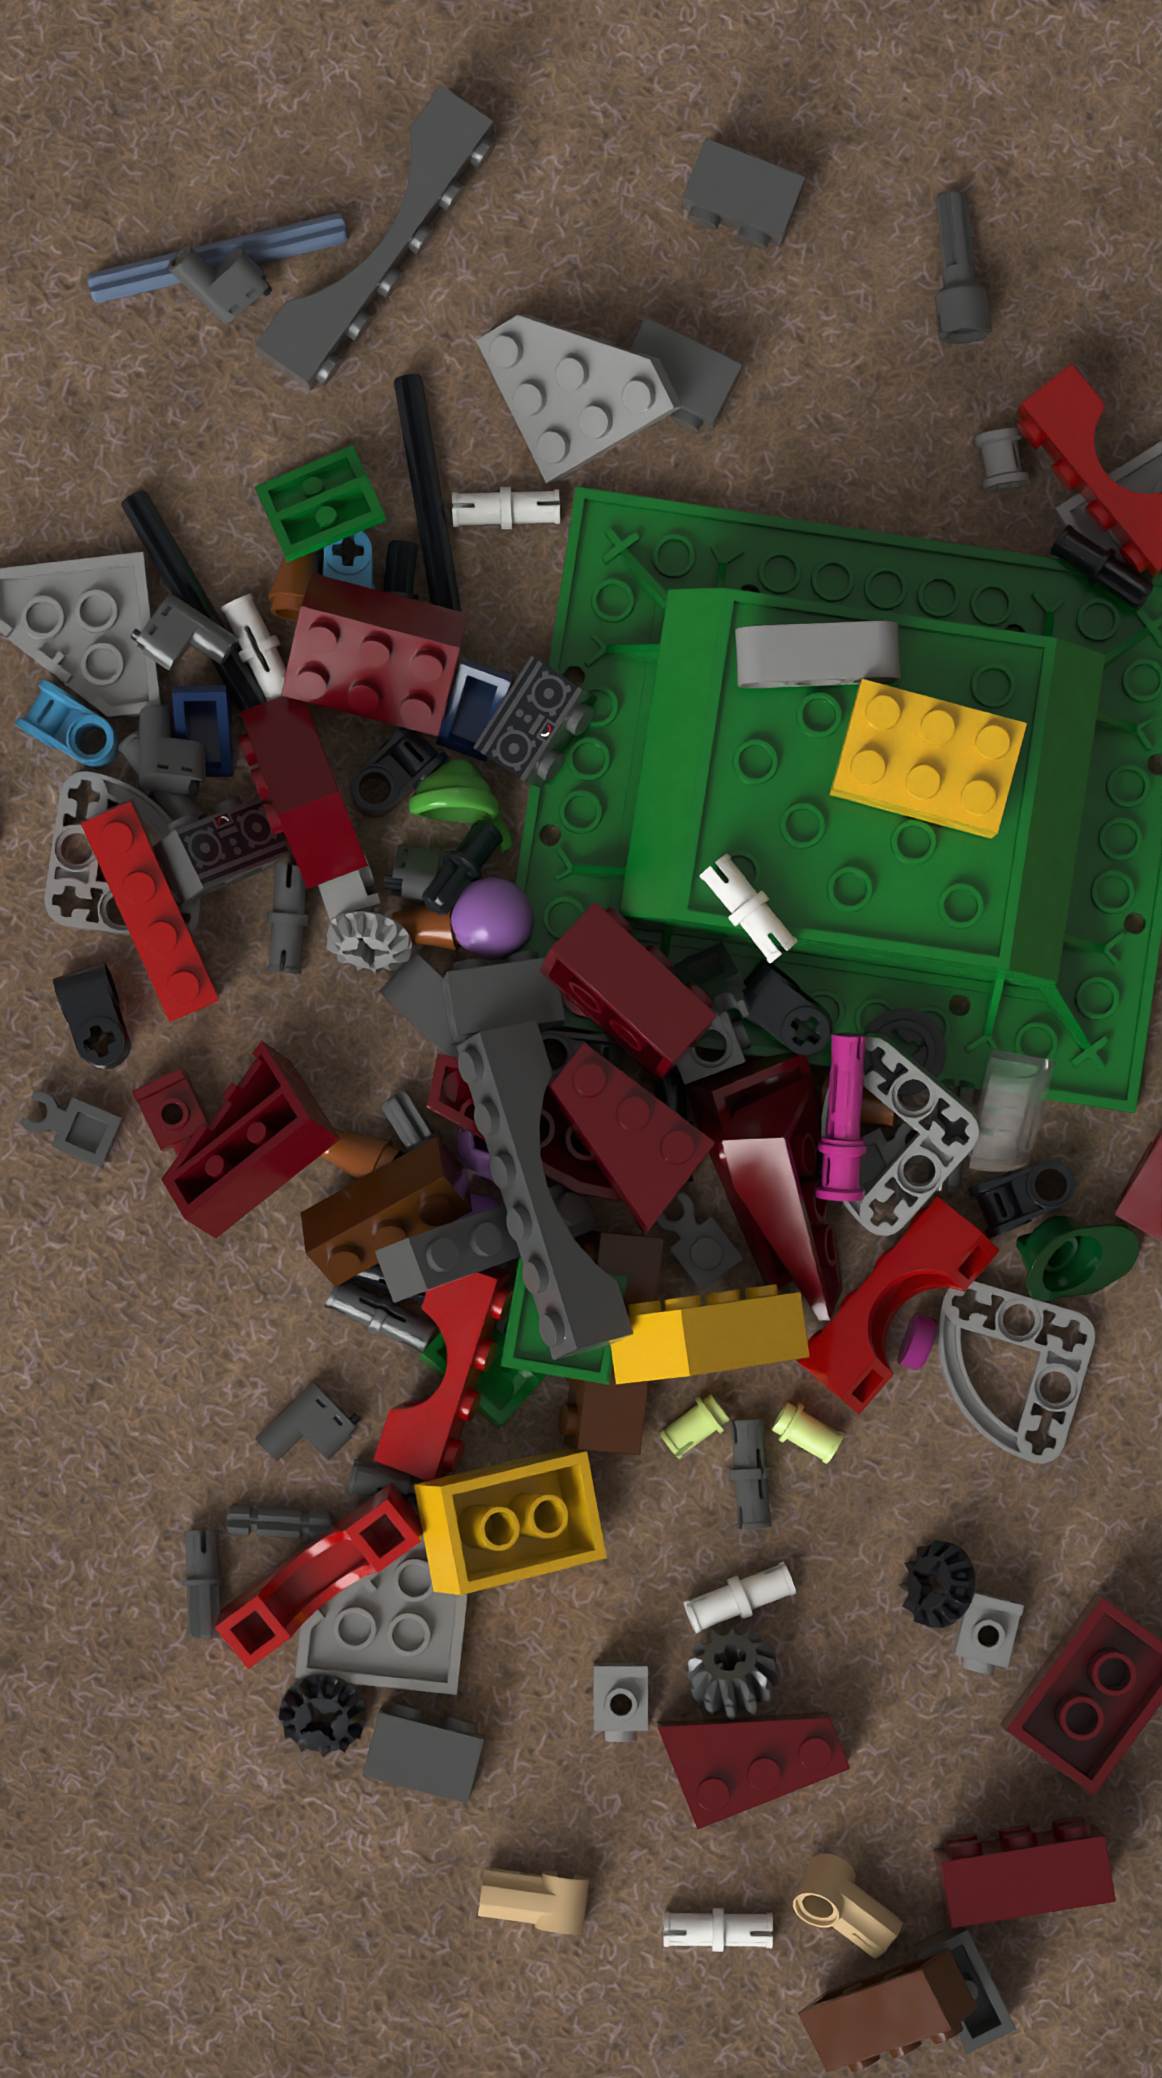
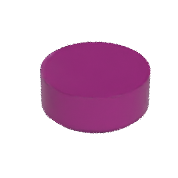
M918 1313L912 1316L898 1352V1364L914 1370L923 1367L935 1340L937 1331L935 1319Z

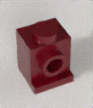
M182 1068L131 1091L161 1151L165 1152L173 1148L176 1156H178L199 1126L203 1124L207 1127L210 1123L186 1071ZM178 1104L183 1110V1117L179 1123L170 1125L164 1119V1111L167 1106Z

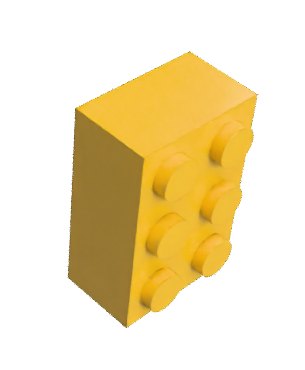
M862 679L855 697L829 795L992 839L999 830L1027 723Z
M777 1284L744 1288L746 1299H741L740 1289L705 1294L706 1304L704 1305L701 1303V1295L664 1300L666 1310L663 1311L660 1300L628 1305V1317L633 1335L611 1345L616 1384L687 1377L809 1357L801 1292L778 1295Z
M558 1449L414 1484L434 1592L464 1595L607 1558L587 1451Z

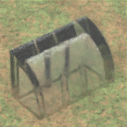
M991 1049L976 1111L980 1130L978 1141L969 1152L970 1169L1007 1172L1020 1169L1030 1162L1055 1061Z

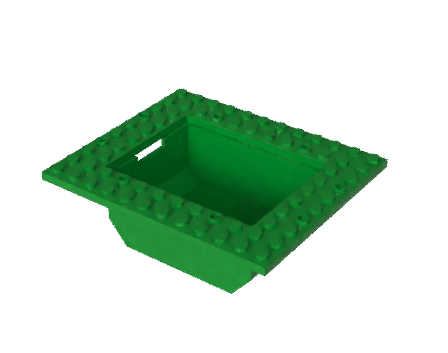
M576 487L549 665L562 674H565L571 668L580 669L585 676L581 686L596 695L598 699L592 707L595 712L589 726L582 734L574 735L563 752L566 757L559 773L551 781H545L540 788L530 784L515 885L528 896L534 913V922L530 939L518 953L537 951L539 958H546L550 948L596 902L604 910L611 907L618 911L631 925L632 931L630 934L643 947L646 948L648 945H652L660 950L673 966L670 972L679 980L680 978L674 967L675 964L723 942L744 982L762 958L767 959V957L754 943L741 924L736 927L728 919L732 913L708 884L699 877L700 874L711 866L724 883H728L729 879L715 863L728 853L731 857L730 859L755 891L759 893L763 890L769 898L766 902L767 906L792 936L798 940L796 944L786 951L776 937L770 933V940L782 953L772 964L786 973L800 986L801 990L827 1010L832 1020V1033L864 1034L867 1026L886 1011L895 1009L915 1010L932 1019L943 1034L946 1044V1060L943 1070L937 1078L939 1081L955 1079L954 1086L959 1087L960 1080H965L973 1083L975 1090L1136 1113L1162 936V774L1155 775L1151 773L1147 766L1151 756L1157 755L1162 757V574L1157 575L1151 580L1145 572L1140 573V575L1151 581L1154 587L1147 601L1138 609H1134L1097 583L1092 587L1088 585L1087 577L1061 559ZM745 587H752L756 589L758 593L743 591L741 589ZM862 621L897 622L899 624L901 680L880 684L1027 723L998 833L990 839L829 795L860 684L776 688L738 687L735 630L737 628L760 625ZM1014 626L1019 628L1022 632L1009 631L1005 629ZM547 826L556 827L561 834L559 842L552 846L542 843L540 832L543 828ZM1137 914L1142 918L1144 926L1140 933L1132 934L1126 930L1124 921L1127 915ZM959 995L967 999L969 1010L965 1015L957 1016L950 1011L949 1002L952 997ZM562 999L565 1021L561 1027L605 1033L589 1017L579 1016L570 1011ZM735 1008L726 1010L730 1020L741 1017L751 1044L750 1048L742 1050L743 1055L767 1057L793 1052L768 1031L759 1028L746 1017H743ZM810 1016L806 1021H802L799 1018L793 1020L799 1026L795 1034L799 1039L804 1040L809 1035L816 1039L820 1037L815 1030L819 1022L816 1018ZM709 1029L694 1047L724 1052L726 1040L720 1032ZM896 1029L892 1030L894 1036L892 1041L910 1057L911 1054L918 1051L917 1048L925 1045L924 1041L917 1044L915 1042L905 1043L902 1036H898ZM831 1035L824 1048L817 1053L807 1055L809 1065L831 1068Z

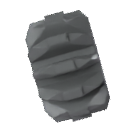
M734 1624L729 1634L720 1636L711 1629L709 1636L710 1644L695 1643L693 1650L694 1658L687 1661L686 1672L688 1680L691 1681L690 1689L693 1698L696 1699L697 1703H705V1708L711 1716L726 1709L727 1716L733 1721L739 1710L746 1709L755 1716L758 1709L757 1702L772 1703L773 1687L779 1685L778 1680H780L779 1667L775 1663L776 1655L774 1648L770 1645V1642H761V1637L755 1629L743 1636H740V1631Z

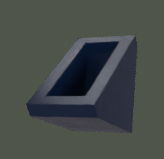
M462 657L436 744L486 762L488 757L473 747L514 684V677Z
M227 685L172 686L176 739L198 741L206 747V777H233L232 696Z

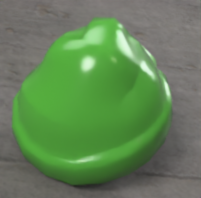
M452 759L444 762L431 775L421 781L415 789L414 795L409 798L408 808L410 814L427 819L473 824L477 820H485L494 825L503 836V842L497 847L501 853L507 852L513 847L512 836L503 823L498 800L494 797L488 782L483 778L479 769L467 759Z

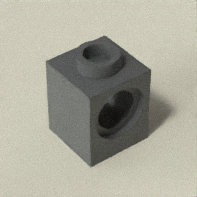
M725 1010L720 1016L724 1027L719 1030L714 1028L712 1024L709 1029L720 1032L726 1040V1049L719 1058L705 1060L698 1056L693 1047L681 1059L677 1067L684 1085L746 1062L742 1050L750 1048L751 1044L740 1016L730 1020Z

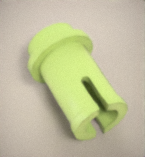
M712 1394L703 1400L700 1396L695 1398L697 1404L666 1428L658 1431L678 1459L684 1457L685 1453L716 1430L720 1434L725 1431L723 1425L730 1418Z
M787 1402L778 1414L771 1430L779 1434L778 1440L783 1443L788 1439L822 1459V1462L827 1464L837 1451L844 1433L836 1431L804 1412L803 1404L798 1403L797 1406H794Z

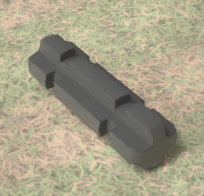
M232 1505L227 1511L226 1528L227 1532L232 1535L249 1536L250 1532H257V1536L300 1539L301 1535H308V1539L315 1540L333 1526V1515L328 1510L311 1509L310 1513H303V1509L260 1506L258 1510H252V1506Z

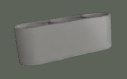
M862 621L760 625L742 627L735 630L738 687L776 688L860 684L862 679L876 683H889L901 680L899 624L897 622Z

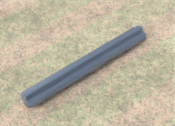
M334 213L192 249L212 268L216 267L225 257L238 248H241L256 264H262L344 244L348 241V232L342 214ZM177 252L91 272L88 275L87 282L94 302L101 303L182 283L167 269L170 260Z

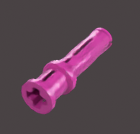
M832 1033L828 1123L826 1135L821 1136V1141L818 1142V1151L823 1153L821 1185L815 1188V1196L820 1199L833 1201H860L864 1199L865 1191L859 1187L861 1156L867 1153L865 1139L860 1137L864 1055L867 1036L857 1033Z

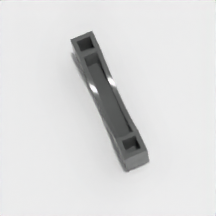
M443 85L438 87L410 127L411 162L408 185L399 212L385 237L363 263L338 282L312 295L287 301L255 345L260 357L310 392L318 381L326 385L331 380L343 360L337 355L348 338L356 342L364 334L373 319V315L368 312L369 308L379 294L385 298L392 294L404 275V271L399 268L410 251L418 255L431 239L435 228L429 224L441 208L449 212L461 197L466 185L460 180L472 164L479 169L491 155L496 146V141L491 138L494 134L493 120Z
M537 1020L478 1032L456 1046L459 1053L458 1067L463 1080L468 1083L475 1105V1124L479 1132L484 1135L491 1157L490 1171L492 1179L500 1188L507 1210L506 1223L511 1237L516 1240L522 1258L523 1280L526 1288L533 1294L540 1317V1336L543 1342L549 1346L553 1360L612 1345L633 1335L618 1282L600 1268L575 1241L560 1217L546 1183L540 1155L539 1124L544 1093L551 1077L552 1069Z

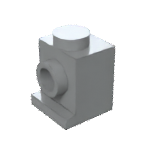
M364 854L368 866L318 885L330 921L343 913L354 911L368 912L383 907L378 893L368 896L366 891L367 887L375 885L366 854Z
M974 1591V1596L968 1610L959 1620L952 1649L954 1655L964 1657L962 1668L988 1675L994 1674L995 1665L1008 1668L1019 1619L1024 1608L1022 1603ZM991 1625L997 1630V1639L991 1645H983L978 1640V1632L983 1626Z
M593 1662L594 1731H605V1741L608 1742L637 1741V1731H648V1662ZM625 1694L631 1699V1708L626 1713L619 1714L612 1710L610 1702L615 1695Z

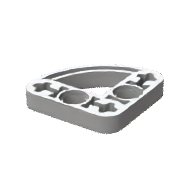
M77 772L65 780L60 791L44 895V906L48 916L60 925L131 936L126 925L114 924L108 916V906L114 897L107 882L98 881L100 866L93 851L91 857L82 864L74 865L68 863L63 856L62 848L64 842L69 837L77 834L86 836L80 824L65 826L68 815L78 819L79 803L71 799L72 790H81L83 782H91V789L95 793L100 794L98 803H89L86 818L109 809L110 801L120 804L133 798L141 819L154 831L160 841L170 834L166 826L173 821L158 804L131 785L99 773ZM74 887L78 898L94 901L93 890H102L103 893L97 905L99 922H88L92 911L87 909H73L71 917H64L63 908L55 905L56 896H65L67 888ZM172 892L176 902L179 903L175 892ZM202 896L182 904V911L190 915L191 918L187 926L192 936L196 933L200 924Z
M870 1032L863 1034L867 1036L866 1050L873 1051L878 1046L884 1050L882 1055L883 1064L892 1072H894L897 1063H901L906 1069L894 1077L889 1090H886L880 1084L886 1081L887 1075L878 1067L872 1066L868 1071L864 1070L863 1086L918 1133L867 1190L860 1183L859 1187L865 1191L863 1200L843 1201V1203L868 1231L876 1235L888 1236L895 1234L904 1227L973 1149L979 1138L980 1124L978 1116L972 1108L892 1040L880 1033ZM919 1080L928 1087L930 1097L926 1104L919 1108H909L903 1105L899 1100L898 1089L905 1081ZM829 1086L822 1112L821 1136L826 1135L828 1123ZM942 1098L947 1104L941 1107V1113L953 1122L957 1121L960 1117L966 1119L965 1133L968 1137L962 1140L960 1137L955 1136L948 1141L943 1137L946 1127L937 1117L933 1116L930 1125H927L921 1119L932 1113L938 1099ZM916 1155L930 1158L936 1169L933 1178L925 1183H914L909 1180L904 1172V1165L909 1158ZM891 1177H894L904 1191L916 1196V1198L910 1202L903 1193L894 1205L893 1212L897 1217L892 1220L884 1216L878 1221L873 1218L875 1206L871 1201L876 1198L883 1203L889 1199L895 1192L896 1186L888 1183Z
M973 1281L967 1289L975 1291L974 1300L976 1302L991 1306L992 1295L1002 1298L994 1312V1329L991 1330L983 1327L988 1316L970 1313L967 1320L958 1318L959 1309L952 1306V1299L954 1295L963 1296L965 1292L948 1288L942 1297L939 1310L937 1344L941 1369L946 1384L959 1409L983 1436L1010 1454L1033 1463L1044 1464L1053 1461L1064 1448L1095 1343L1093 1324L1086 1316L1079 1312ZM1015 1304H1022L1028 1307L1033 1315L1031 1329L1021 1336L1010 1334L1003 1324L1005 1311ZM1046 1310L1054 1314L1048 1324L1058 1327H1067L1070 1320L1077 1321V1331L1085 1334L1083 1344H1073L1070 1351H1065L1062 1349L1063 1340L1049 1334H1045V1345L1035 1343V1339L1043 1327V1311ZM961 1328L1039 1351L1016 1431L1001 1422L985 1406L973 1388L963 1361L960 1339ZM1053 1371L1064 1374L1070 1384L1067 1397L1058 1403L1046 1401L1039 1390L1042 1378L1047 1373ZM1034 1403L1048 1411L1064 1412L1061 1423L1050 1418L1047 1435L1054 1438V1444L1052 1448L1043 1447L1040 1455L1031 1453L1032 1443L1025 1440L1027 1430L1037 1431L1042 1415H1031Z

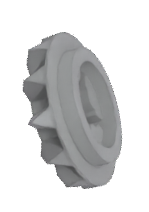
M365 911L343 913L329 923L326 933V949L337 954V961L339 963L355 965L356 971L362 968L371 969L375 974H379L383 968L390 971H398L402 962L409 961L412 949V939L409 933L398 922L384 915Z

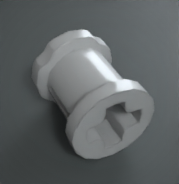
M1018 428L993 430L976 436L975 444L977 448L982 450L987 478L982 482L984 492L1019 488L1031 482L1029 473L1023 472L1018 445L1022 434Z

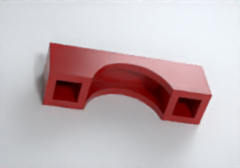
M1071 363L1021 403L1016 413L1021 420L1017 423V427L1033 448L1038 449L1042 446L1055 463L1051 465V469L1062 485L1070 491L1076 487L1089 503L1085 510L1092 522L1102 532L1110 529L1123 546L1119 548V552L1128 566L1138 574L1144 571L1152 580L1162 572V492L1144 494L1130 491L1114 482L1103 470L1096 455L1094 434L1097 421L1105 407V403Z
M133 798L83 819L81 826L169 1022L219 1001L220 994L174 898Z
M937 1196L928 1207H924L913 1217L909 1230L899 1242L881 1254L876 1261L874 1271L863 1284L845 1296L840 1304L839 1312L827 1326L809 1338L807 1341L809 1357L800 1358L796 1361L847 1406L860 1415L894 1375L886 1354V1336L891 1320L899 1308L910 1298L930 1289L951 1288L965 1292L999 1252L998 1248L982 1231Z
M493 1266L426 1291L421 1309L435 1321L445 1339L447 1347L446 1372L439 1388L430 1398L419 1401H405L389 1410L374 1461L426 1481L442 1478L449 1474V1471H456L465 1450V1442L460 1440L465 1421L470 1422L473 1419L481 1400V1391L476 1390L481 1370L487 1371L497 1350V1341L492 1339L497 1320L502 1321L511 1306L513 1290L509 1289L508 1285L513 1272Z
M391 1482L223 1607L215 1624V1629L247 1669H250L289 1640L311 1615L343 1589L369 1574H378L420 1543L423 1535L420 1517Z

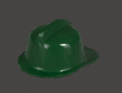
M1061 1215L1051 1217L1043 1221L1033 1232L1019 1236L1016 1240V1247L1022 1255V1262L1028 1272L1026 1287L1030 1296L1039 1301H1048L1061 1297L1096 1293L1125 1276L1132 1269L1138 1257L1139 1242L1134 1232L1123 1225L1104 1224L1086 1226L1069 1216Z

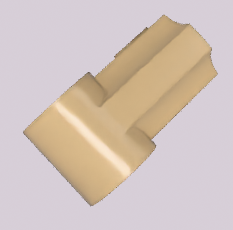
M832 1854L814 1856L809 1862L793 1900V1908L796 1914L810 1925L834 1927L876 1959L885 1953L890 1944L898 1937L903 1922L899 1920L898 1916L854 1884L856 1874L853 1867L846 1860Z
M485 1867L478 1916L533 1923L535 1928L548 1932L573 1935L582 1934L590 1879L574 1874L573 1879L557 1877L558 1872L543 1871L541 1875Z

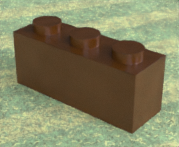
M436 1136L302 1211L301 1220L305 1253L335 1287L378 1264L376 1250L449 1224L472 1212L466 1170L439 1137Z
M949 1948L831 1989L798 2012V2015L826 2072L847 2065L851 2072H856L878 2061L882 2053L889 2051L892 2058H897L918 2048L922 2044L921 2040L931 2037L934 2044L953 2038L963 2031L960 2022L978 2007Z

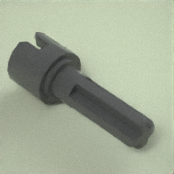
M950 190L938 194L936 198L944 287L935 295L939 340L945 343L962 344L987 338L988 332H992L988 290L976 283L968 197L959 190Z

